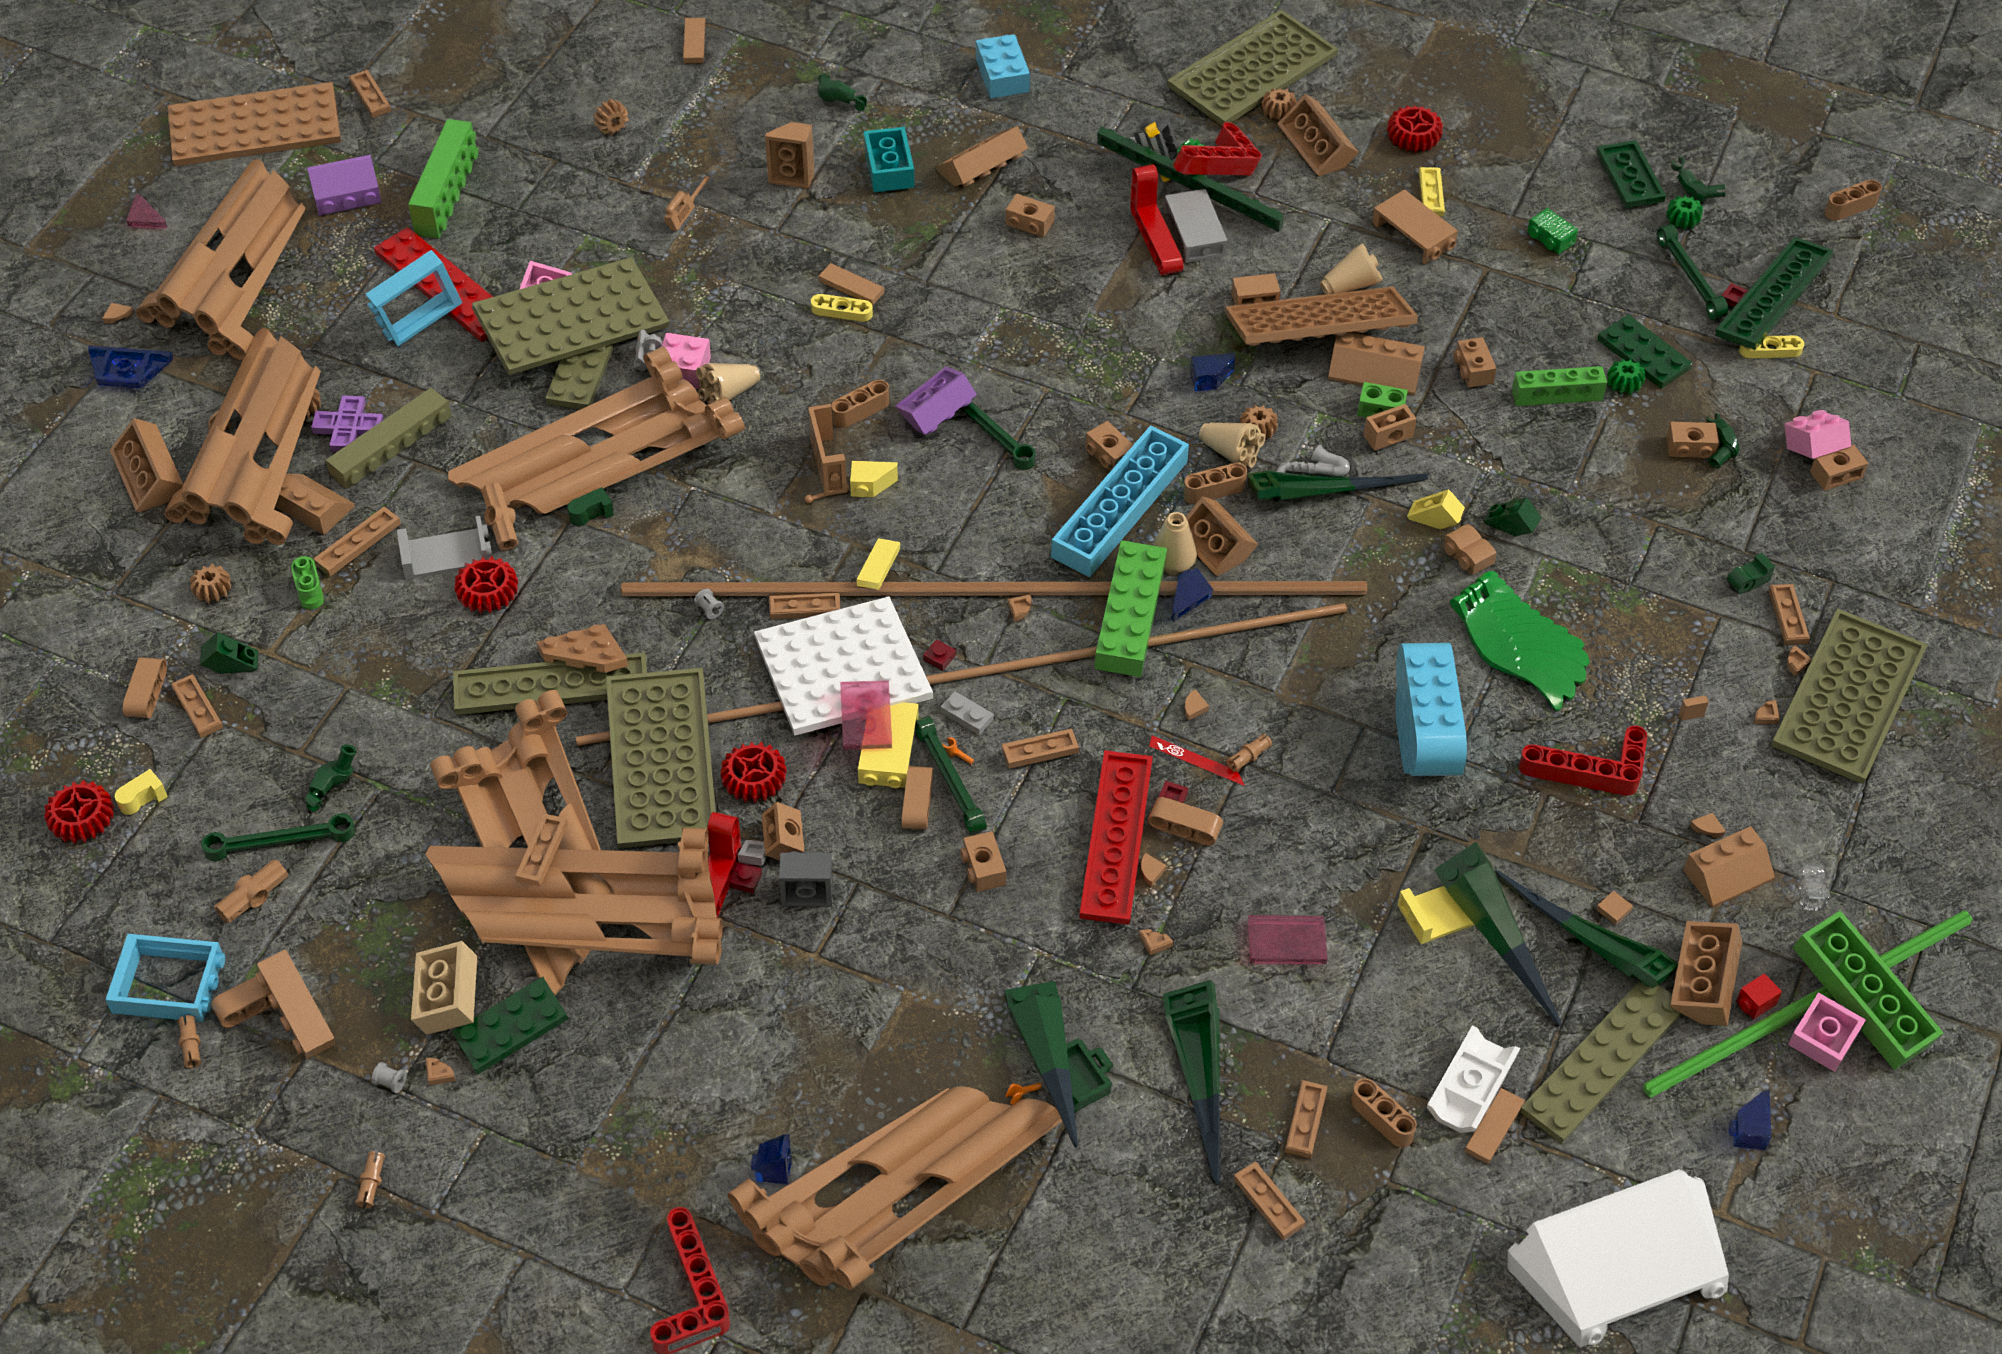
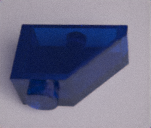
M1235 353L1191 357L1190 374L1194 391L1217 389L1234 372Z
M1198 568L1192 571L1188 569L1178 577L1171 615L1173 622L1212 597L1213 588Z
M1762 1091L1738 1110L1734 1120H1730L1729 1136H1733V1147L1758 1150L1767 1149L1771 1140L1770 1091Z
M783 1134L759 1144L758 1153L752 1155L751 1170L755 1171L756 1181L788 1185L792 1166L790 1135Z

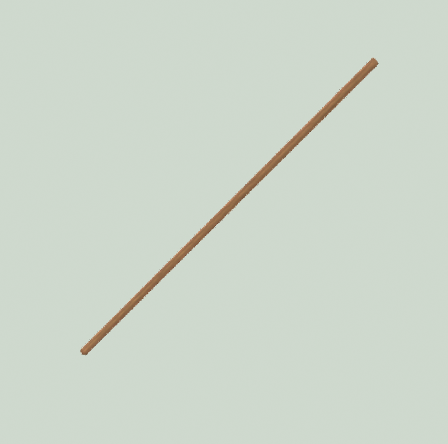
M1162 581L1159 595L1367 594V582ZM623 582L621 584L622 596H696L699 591L710 589L713 592V596H781L840 593V596L1109 595L1112 582H883L879 590L857 586V582Z

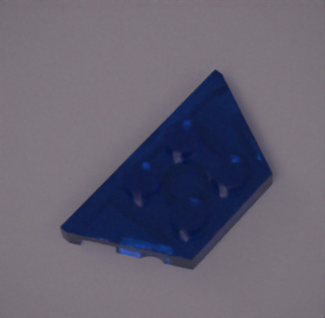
M88 346L98 385L142 389L173 361L172 352Z

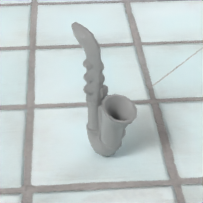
M1318 445L1311 457V462H1316L1315 464L1298 463L1297 461L1285 462L1277 468L1276 472L1285 473V471L1343 477L1349 472L1350 464L1342 456L1329 453L1322 445Z

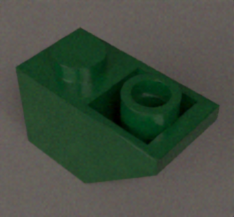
M1526 497L1492 505L1483 521L1491 527L1516 537L1533 533L1542 517Z
M217 632L201 646L200 665L219 674L254 672L257 670L258 650Z

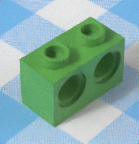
M1364 382L1357 416L1366 418L1405 404L1408 390Z

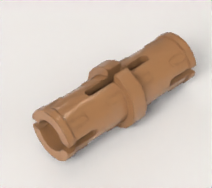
M1261 734L1250 744H1244L1239 752L1226 760L1230 769L1233 768V772H1237L1247 763L1254 762L1259 754L1272 747L1271 739L1268 736L1266 737V734Z
M185 1015L187 1023H184L183 1016L178 1019L181 1035L179 1046L183 1050L184 1067L192 1069L194 1068L193 1061H195L196 1067L201 1065L198 1047L201 1042L200 1037L196 1033L195 1017Z
M375 1151L368 1152L364 1173L360 1175L359 1182L361 1186L355 1202L359 1207L363 1208L365 1197H367L365 1208L373 1207L376 1188L381 1183L380 1172L385 1159L383 1153L378 1152L376 1162H374Z

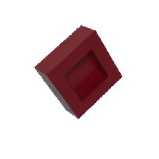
M1731 283L1721 296L1725 298L1727 305L1734 308L1748 290Z
M936 639L923 654V661L943 671L956 656V649Z
M1165 780L1158 798L1164 797L1184 803L1189 788Z
M738 862L729 882L730 888L754 894L762 875V868Z

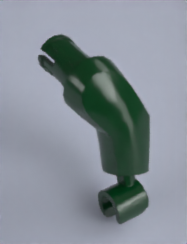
M825 73L819 75L817 93L822 100L827 102L838 100L847 104L853 101L855 102L856 110L864 111V107L867 105V98L864 95L855 96L856 90L843 82L831 81L830 76L827 75L826 77Z
M1682 156L1678 157L1680 165L1675 164L1672 159L1671 169L1679 172V175L1676 177L1682 188L1690 197H1694L1695 201L1704 203L1709 198L1725 197L1726 191L1717 192V190L1725 189L1724 184L1706 186L1695 178L1690 169L1684 170L1685 160Z
M1715 413L1714 420L1706 417V423H1716L1720 448L1708 458V462L1713 468L1719 469L1729 458H1735L1740 448L1733 429L1720 418L1718 413Z
M349 744L342 745L337 760L330 761L317 769L309 786L310 793L305 797V806L313 812L317 811L322 804V800L318 797H324L333 786L345 782L353 773L351 764L357 752L354 746Z

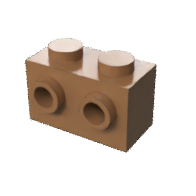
M1484 338L1458 341L1456 350L1453 352V358L1455 363H1458L1461 378L1465 379L1468 388L1494 384L1497 368Z

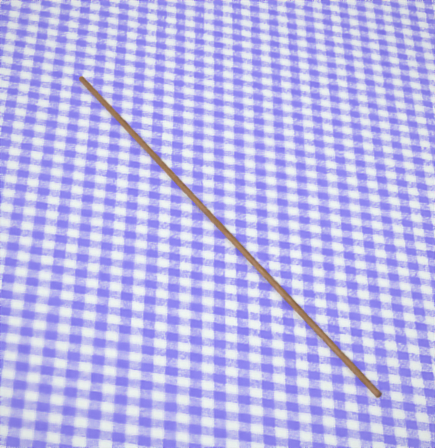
M1343 603L1153 636L1149 639L1148 647L1346 613L1347 606ZM1097 646L929 675L926 678L929 684L933 685L1096 656ZM779 701L707 714V720L709 724L784 711ZM610 731L576 737L577 746L610 741Z

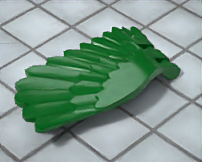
M1488 571L1483 573L1475 580V584L1468 585L1460 592V596L1456 595L1450 600L1451 607L1463 620L1473 646L1487 664L1497 670L1531 683L1541 692L1556 712L1560 711L1563 704V696L1571 701L1575 697V683L1579 685L1585 683V668L1590 663L1588 654L1583 650L1585 644L1580 638L1568 634L1567 628L1554 624V621L1550 618L1540 616L1539 611L1531 609V605L1521 602V598L1513 594L1514 590L1505 585L1506 582L1499 578L1496 572ZM1480 591H1481V592L1484 594V596L1486 597L1485 600L1483 599V597H1482ZM1466 604L1470 607V612L1468 611Z

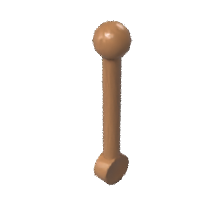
M823 492L813 496L806 495L804 500L806 503H812L815 499L825 497V494Z

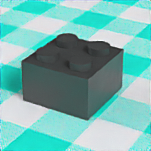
M780 853L779 884L781 906L832 907L833 872L831 853Z

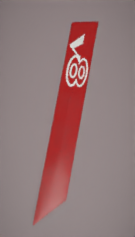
M1152 735L1150 747L1245 786L1238 771L1233 772V769Z

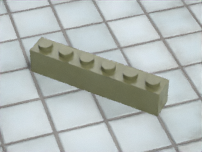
M429 388L326 459L329 475L346 489L358 483L366 475L375 471L386 461L395 457L399 452L411 446L415 441L450 418L449 401L434 389Z

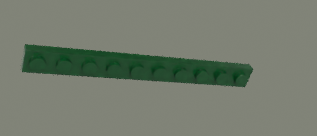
M1101 126L1098 130L1097 144L1142 166L1154 164L1158 174L1193 191L1206 189L1210 199L1278 232L1283 227L1284 214L1279 210L1267 207L1259 200L1251 199L1240 191H1234L1223 183L1208 178L1205 174L1180 173L1173 167L1174 161L1168 156L1160 155L1149 147H1143L1132 139L1117 134L1112 129H1106Z

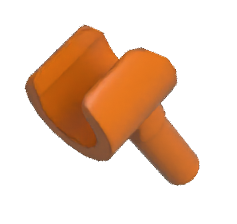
M947 738L949 746L942 744L949 757L957 756L970 765L973 764L974 759L958 749L954 738Z
M1039 1082L1024 1087L1018 1084H1011L1005 1097H1013L1010 1103L1014 1105L1022 1099L1023 1095L1041 1089L1042 1084Z

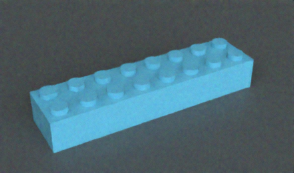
M1150 425L1053 537L1051 558L1091 577L1186 465L1189 444Z

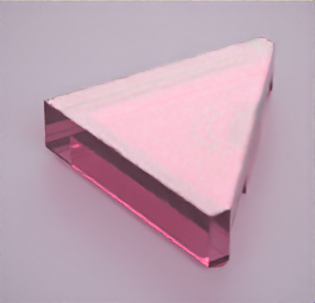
M136 194L126 220L127 225L131 227L167 229L166 221L140 194Z

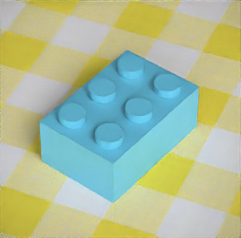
M1015 34L976 40V61L990 98L1029 92L1030 73Z

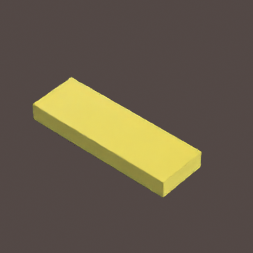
M1419 167L1421 202L1438 216L1444 217L1445 210L1440 168Z
M878 538L857 577V586L880 589L900 550V542Z

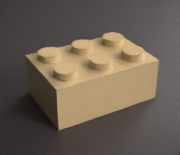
M463 941L416 953L411 1020L426 1034L473 1023L477 955Z

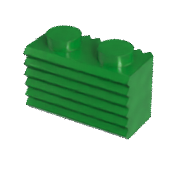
M1548 207L1529 219L1527 232L1532 238H1537L1544 243L1547 249L1553 250L1560 255L1561 252L1575 244L1578 229L1571 225V223H1568V221H1565V219H1562L1561 216L1559 217L1558 214Z

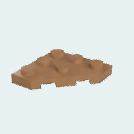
M605 624L593 625L590 628L579 631H570L567 634L556 637H547L537 642V649L545 662L554 663L556 660L566 661L567 666L584 669L588 665L596 667V671L605 673L628 667L627 657Z

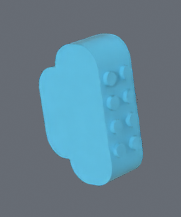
M1400 643L1396 660V723L1404 773L1411 776L1463 775L1467 756V739L1452 646L1450 643Z

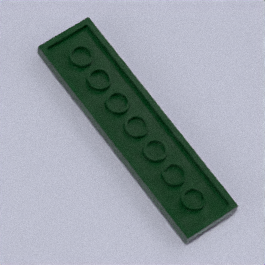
M1794 237L1716 328L1715 336L1756 350L1830 261L1834 250Z

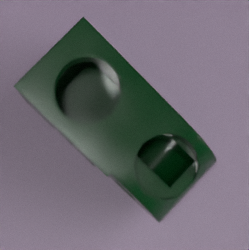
M602 487L570 501L567 507L570 523L575 526L585 525L589 520L604 515L606 519L614 516L612 501Z
M1761 552L1754 557L1753 561L1733 569L1728 574L1726 580L1739 594H1742L1769 582L1775 565Z

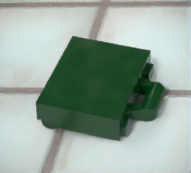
M1079 1038L1066 1044L1074 1113L1111 1094L1112 1082L1107 1075L1104 1076L1113 1067L1111 1060L1102 1048L1087 1051V1046ZM1094 1057H1096L1098 1062L1101 1064L1102 1068H1099L1097 1066V1064L1093 1060Z

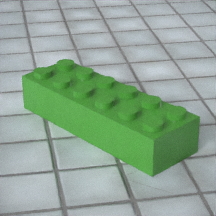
M447 119L408 204L413 229L418 236L439 239L442 231L446 230L447 220L453 214V206L459 200L461 188L465 187L466 177L472 171L474 159L478 157L479 151L475 145L476 133L473 131L472 122Z
M1121 540L1096 649L1094 669L1142 677L1166 563L1167 548Z
M1838 911L1804 933L1792 947L1841 1006L1865 1019L1861 1031L1894 1071L1932 1046L1943 1034V1031L1841 911Z

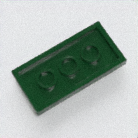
M1636 140L1597 146L1596 153L1625 208L1665 202L1666 194Z
M1629 314L1598 334L1597 340L1621 359L1623 358L1625 361L1631 359L1633 363L1639 362L1640 367L1644 368L1645 377L1660 389L1692 368L1693 363Z
M542 976L473 1018V1023L462 1025L452 1032L477 1074H480L569 1018Z

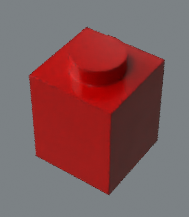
M1764 973L1741 988L1736 1002L1740 1009L1754 1020L1777 1005L1782 991Z

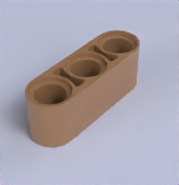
M1866 180L1832 193L1826 205L1825 216L1832 221H1838L1873 208L1878 202L1882 185L1876 180Z
M875 380L834 400L832 403L833 424L836 427L845 428L885 409L889 405L888 383L883 380Z
M1233 463L1190 474L1184 480L1183 498L1190 504H1196L1202 496L1214 500L1240 493L1246 486L1247 468L1240 463Z
M144 657L138 659L123 702V714L125 717L148 719L152 717L167 672L165 659Z
M908 767L902 812V828L927 830L933 768Z
M1164 797L1156 799L1147 819L1149 825L1157 830L1207 846L1215 844L1223 825L1222 818L1217 814Z
M256 976L218 995L211 1002L214 1013L225 1028L233 1027L272 1006L267 998L270 995L267 986L262 988Z
M1366 1078L1358 1080L1354 1085L1351 1099L1354 1109L1395 1146L1404 1148L1411 1145L1417 1125L1415 1119L1375 1082ZM1360 1094H1366L1369 1097H1362ZM1384 1111L1388 1113V1115H1383L1379 1112ZM1398 1129H1405L1407 1132L1404 1133Z

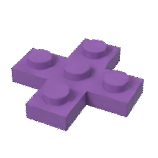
M342 396L338 412L316 411L311 428L313 434H332L329 446L331 451L338 452L357 439V436H361L383 421V414L363 413L366 403L363 396Z

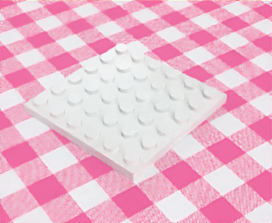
M890 597L754 631L755 640L794 736L866 717L868 712L904 702L918 703L933 699V691Z

